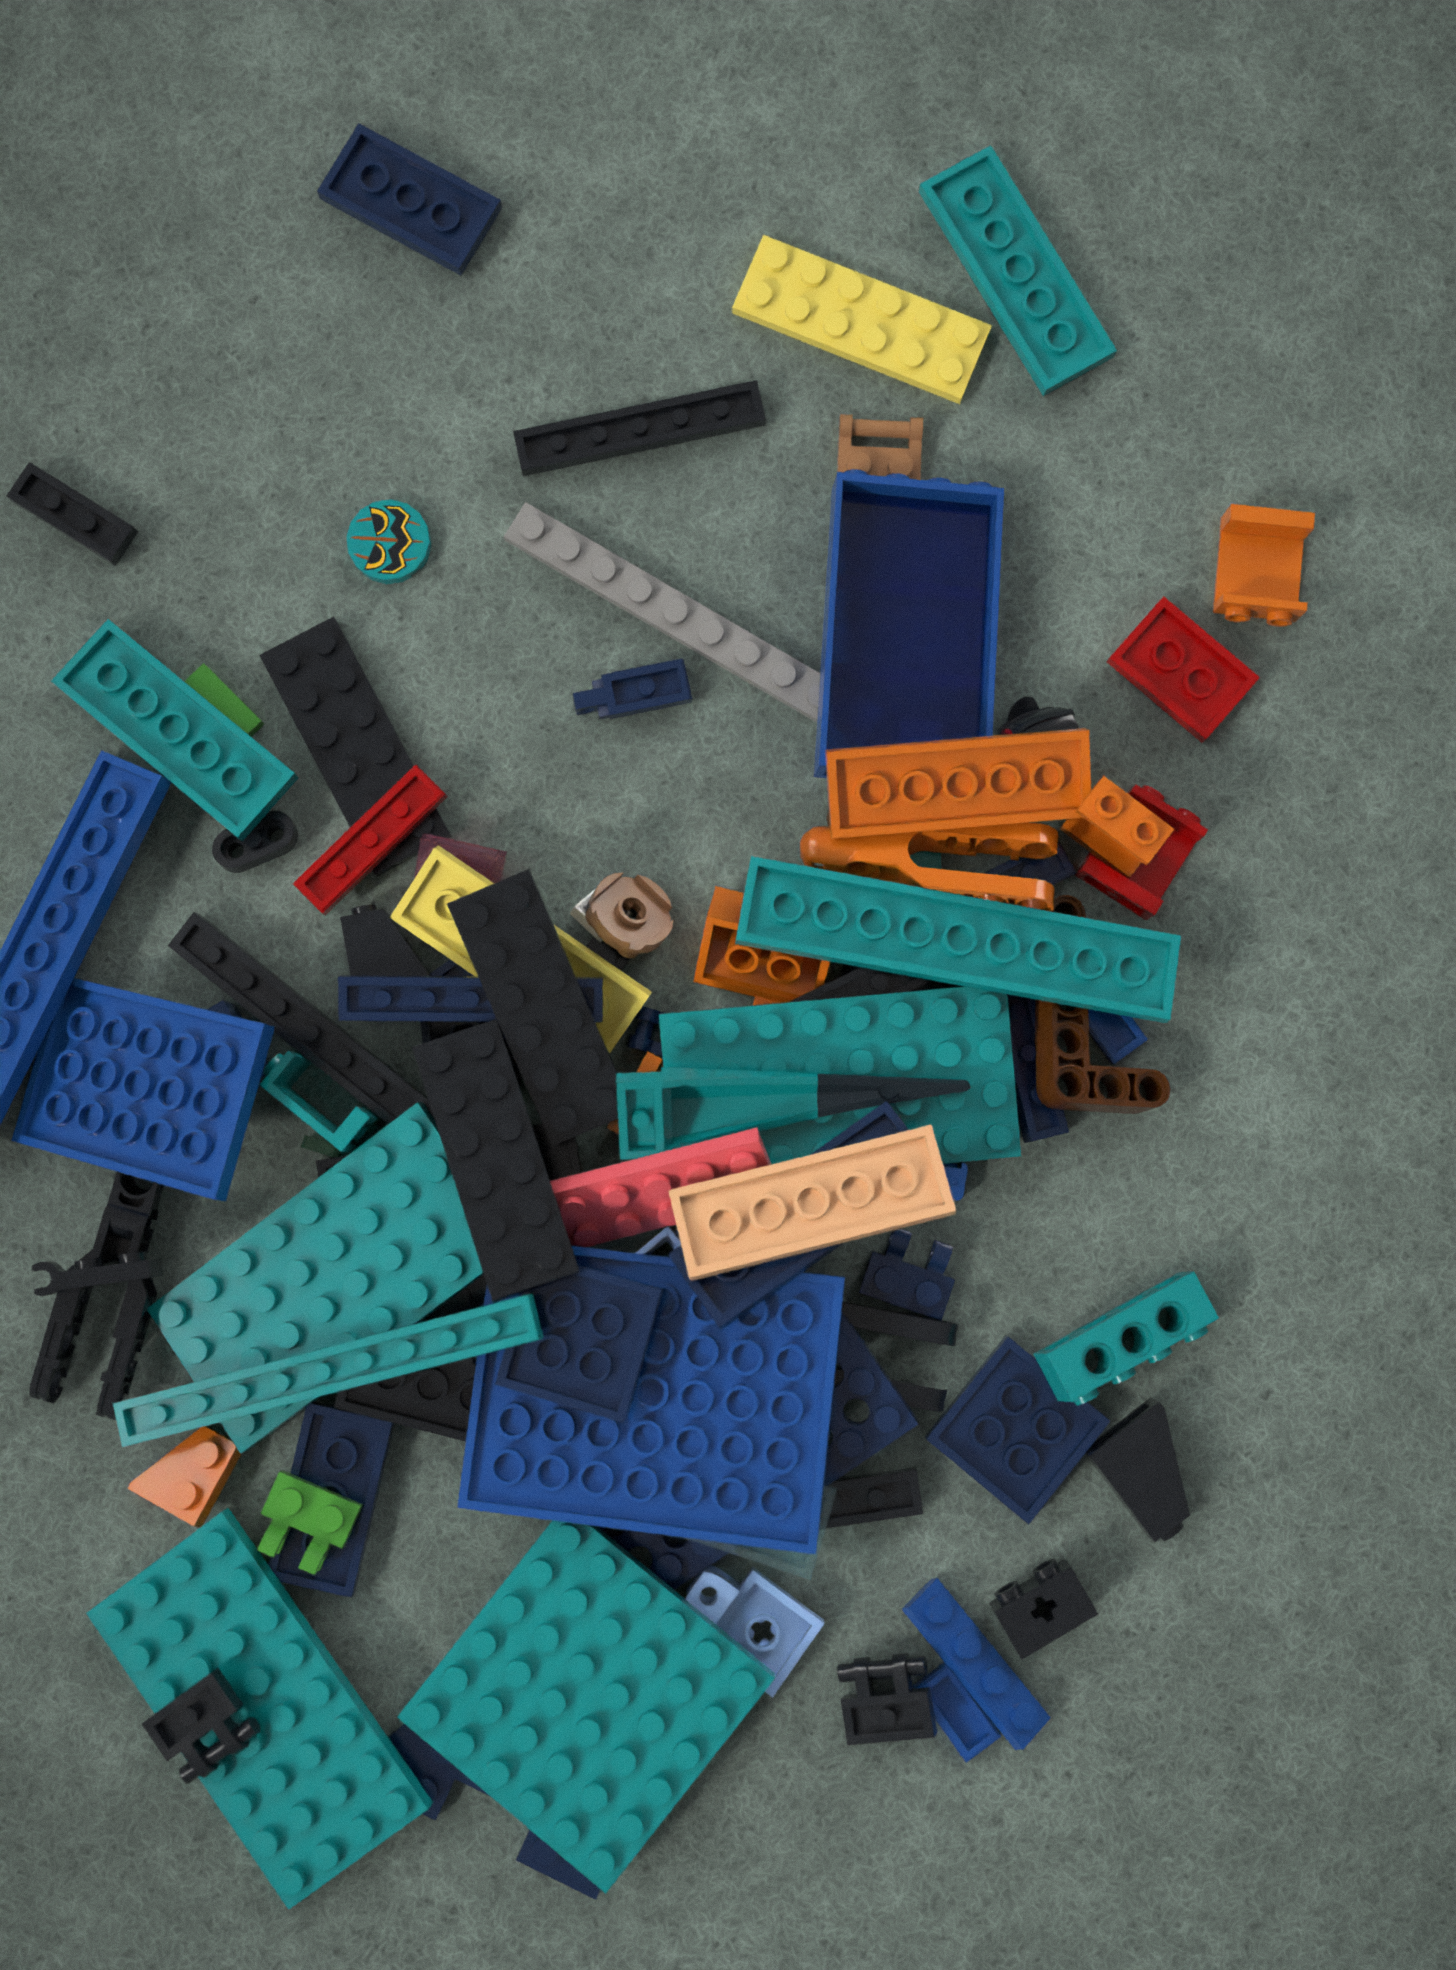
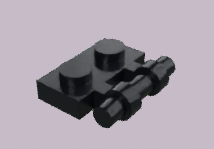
M907 1653L893 1654L892 1659L871 1661L869 1657L855 1658L853 1663L838 1664L839 1682L855 1681L857 1694L844 1695L840 1699L847 1745L925 1739L936 1736L937 1727L930 1687L913 1688L911 1676L927 1674L928 1666L925 1656L909 1657ZM894 1678L896 1690L874 1692V1679Z
M218 1667L142 1723V1726L166 1761H169L180 1752L183 1754L188 1763L179 1769L181 1779L187 1784L199 1776L205 1778L218 1769L221 1760L230 1754L237 1755L246 1749L250 1744V1739L261 1731L260 1724L254 1717H249L241 1724L234 1722L230 1715L244 1704ZM213 1729L219 1740L210 1747L203 1745L199 1738Z

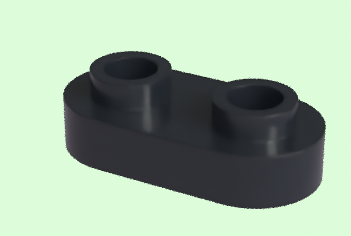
M269 811L243 841H240L227 829L220 832L213 842L212 853L215 860L225 870L232 873H241L290 852L297 843L298 830L294 822L285 813ZM275 831H283V837L279 841H271V836ZM244 847V852L240 857L232 858L235 848Z

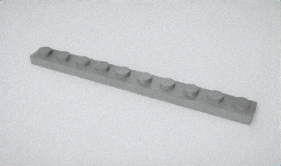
M527 502L524 503L504 535L506 542L817 723L820 685L819 672ZM831 680L828 730L857 747H864L884 714V710Z

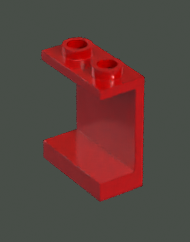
M1135 784L1127 794L1175 830L1147 865L1141 863L1129 879L1107 866L1090 852L1075 876L1144 920H1148L1155 916L1164 902L1161 900V897L1195 843L1206 835L1208 829L1200 825V818L1191 811L1184 808L1176 810L1165 803V797L1156 789L1143 785L1141 788Z

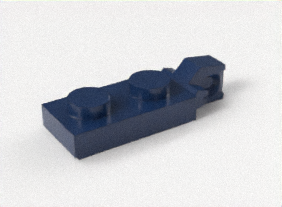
M682 658L602 674L601 679L592 681L593 689L572 694L577 716L598 711L599 719L609 717L614 719L692 703V694L684 659Z

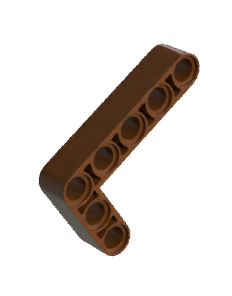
M1060 895L1053 900L1054 909L1052 912L1056 911L1062 914L1086 918L1084 906L1076 897ZM1035 999L1036 1091L1043 1105L1054 1110L1138 1114L1158 1108L1167 1102L1170 1097V1084L1166 1076L1160 1071L1143 1068L1090 1065L1088 1009L1066 1005V1009L1063 1010L1058 1003ZM1058 1036L1063 1038L1066 1043V1053L1058 1046ZM1059 1078L1067 1085V1096L1059 1089ZM1099 1081L1104 1083L1107 1088V1098L1099 1090ZM1139 1084L1143 1085L1146 1089V1100L1139 1092Z

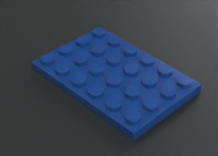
M74 978L37 1051L11 1141L210 1199L226 1201L275 1027Z

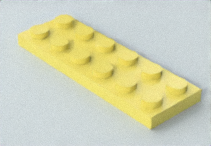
M763 235L732 307V314L960 404L992 327L990 324L766 235Z
M438 845L432 850L390 918L472 975L478 976L447 903L494 883ZM555 926L576 977H603V1022H596L610 1054L652 992Z

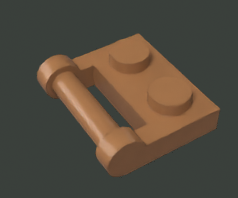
M840 414L837 472L858 469L867 472L868 475L887 476L899 473L907 475L910 479L921 480L923 418L910 417L909 421L853 419V415ZM852 436L907 438L908 448L851 446Z

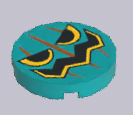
M392 499L375 501L362 508L350 522L346 536L348 553L357 569L370 580L383 584L401 583L412 578L411 575L415 574L419 569L421 570L427 563L431 550L430 531L421 514L407 503Z

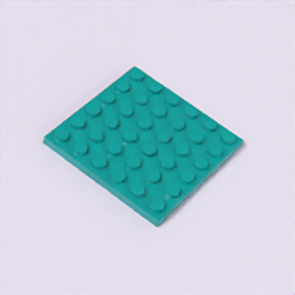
M552 1520L402 1709L397 1718L606 1894L775 1679V1673L599 1527Z

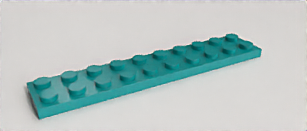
M751 856L735 944L1167 1023L1171 1020L1181 935Z

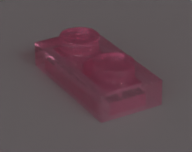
M423 833L420 839L414 878L432 850L439 845L491 882L496 883L502 880L507 851Z

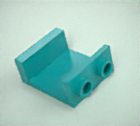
M289 1050L285 1055L277 1054L265 1067L263 1074L266 1077L260 1083V1086L339 1151L353 1152L365 1143L384 1121L370 1109L356 1106L338 1127L291 1088L312 1062L302 1054Z

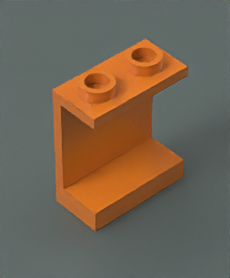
M1231 504L1221 517L1213 613L1225 614V619L1232 622L1249 621L1251 617L1267 619L1266 623L1268 625L1278 627L1289 626L1292 622H1296L1307 611L1308 606L1307 602H1299L1304 539L1314 529L1315 513Z
M1105 776L1092 787L1089 795L1075 811L1083 818L1066 819L1059 828L1107 866L1128 879L1141 863L1147 865L1175 830Z

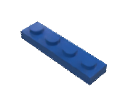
M938 1578L931 1579L902 1608L903 1612L1015 1750H1023L1051 1717Z

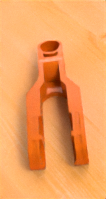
M1029 822L832 839L830 826H818L811 828L802 836L800 841V857L804 865L808 867L1052 912L1054 909L1055 889L1047 881L918 867L912 861L910 855L919 851L968 856H976V853L1010 856V860L1019 861V857L1045 859L1057 854L1059 836L1058 831L1049 825ZM814 863L823 864V866H817Z

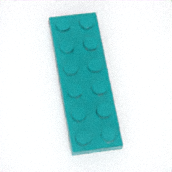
M991 145L920 183L919 193L1043 396L1114 358L1117 349Z
M109 619L104 622L51 680L61 691L172 782V784L240 841H243L299 779L292 770Z

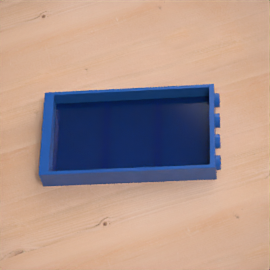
M858 469L837 472L831 495L814 777L827 778L825 750L993 736L1004 488L992 487L991 484L986 482H972L968 485L951 483L948 479L939 477L928 480H916L899 473L887 476L868 475L867 472Z

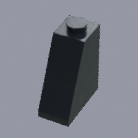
M374 904L362 905L352 908V915L340 917L350 975L432 976L397 924L385 910H377V906Z
M1150 1397L1098 1437L1085 1455L1143 1532L1151 1540L1157 1542L1159 1539L1163 1541L1169 1540L1178 1534L1184 1527L1182 1521L1188 1518L1190 1513L1165 1409L1159 1401Z

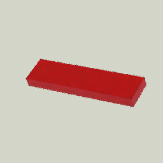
M417 765L413 766L292 884L323 915H327L448 796Z

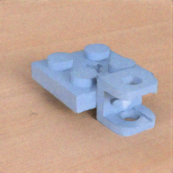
M710 1565L696 1575L686 1590V1600L775 1673V1679L765 1691L772 1698L825 1624L824 1619L754 1567L751 1568L740 1584L720 1568ZM711 1587L717 1593L714 1596L707 1597L701 1591L704 1588ZM765 1620L772 1623L770 1631L774 1634V1637L770 1641L766 1638H762L759 1643L754 1641L755 1631L751 1626L755 1622L762 1624Z

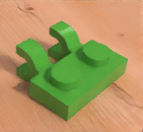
M284 1470L279 1471L261 1512L262 1515L273 1520L266 1530L257 1551L271 1557H275L276 1553L280 1554L291 1527L314 1536L298 1568L315 1575L317 1571H321L331 1545L339 1548L346 1546L363 1504Z

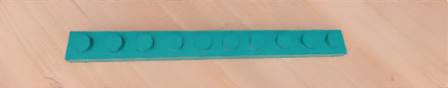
M532 1293L113 1403L121 1444L122 1447L536 1341L542 1339L543 1334Z

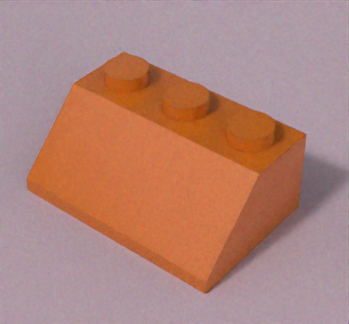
M715 887L706 918L693 982L753 997L759 996L779 1003L789 1002L824 985L830 961L735 944L744 893Z

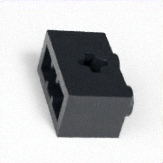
M1049 1559L1041 1563L1032 1571L1034 1577L1020 1585L1017 1581H1013L1002 1586L994 1594L997 1599L989 1603L1021 1659L1026 1658L1098 1615L1075 1572L1065 1559L1059 1562L1055 1559ZM1040 1596L1046 1601L1047 1610L1043 1613L1036 1609L1034 1601Z

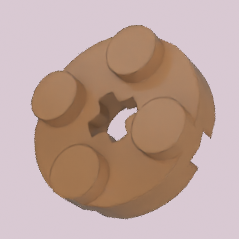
M614 873L604 878L591 895L589 908L585 915L586 921L606 944L616 949L623 957L635 958L639 954L652 952L664 942L673 928V920L671 921L669 914L672 908L670 900L661 887L647 877L637 874L633 879L622 877L624 873ZM623 908L627 911L632 908L638 913L636 918H629L624 913Z

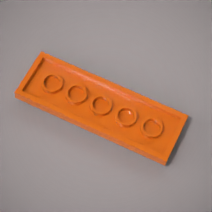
M1086 728L825 750L830 834L832 839L1083 818L1075 811L1091 792L1089 730Z

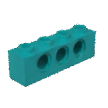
M1178 1272L1033 1354L1057 1400L1075 1402L1076 1405H1081L1097 1397L1100 1394L1097 1388L1110 1380L1112 1384H1118L1136 1374L1134 1367L1145 1360H1148L1149 1363H1154L1169 1356L1173 1352L1170 1346L1183 1339L1185 1343L1204 1336L1209 1332L1206 1326L1219 1319L1195 1272ZM1163 1308L1170 1316V1324L1166 1330L1161 1328L1158 1321L1159 1313ZM1127 1328L1134 1336V1345L1130 1351H1127L1122 1344V1335ZM1090 1349L1094 1350L1098 1357L1097 1368L1092 1373L1085 1365V1356Z

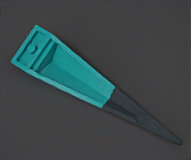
M661 1067V1072L616 1073L620 1160L637 1159L753 1128L763 1131L818 1117L879 1106L886 1101L890 1104L967 1091L971 1087L968 1081L956 1079Z

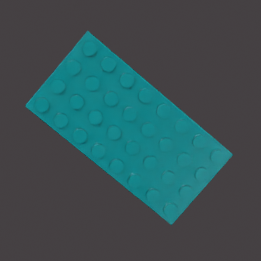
M961 986L659 1014L663 1067L966 1080L971 1088L964 1092L890 1103L889 1105L909 1130L932 1125L943 1164L1021 1156L1007 994ZM879 1106L759 1131L771 1164H776L812 1154Z
M417 1102L148 1307L147 1310L194 1382L418 1324L484 1275L435 1119L424 1103ZM319 1397L220 1423L241 1454L249 1451Z
M229 1508L220 1512L86 1613L154 1714L218 1667L244 1704L230 1715L234 1722L241 1724L249 1717H254L258 1721L261 1731L250 1739V1744L246 1749L237 1755H228L219 1762L217 1770L205 1778L200 1776L198 1778L288 1910L423 1814L432 1805L433 1801L263 1556L257 1551L256 1546ZM213 1729L199 1738L203 1745L208 1747L219 1740Z

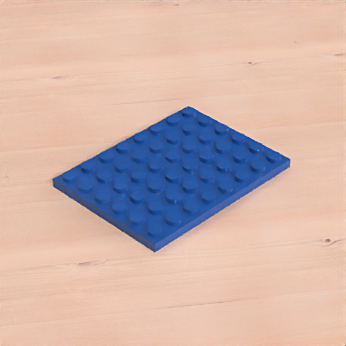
M572 1246L578 1265L664 1289L627 1422H618L495 1385L505 1349L478 1355L457 1508L816 1555L845 1277L803 1272L730 1325L720 1330L670 1257ZM486 1284L484 1306L520 1297L521 1293L493 1302Z

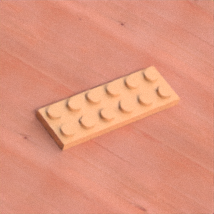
M932 1125L668 1190L690 1281L952 1216L956 1213Z

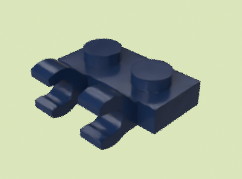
M902 1228L892 1230L885 1253L882 1254L872 1250L859 1293L942 1321L955 1282L954 1278L944 1275L953 1247L934 1239L926 1267L923 1268L902 1261L912 1233Z

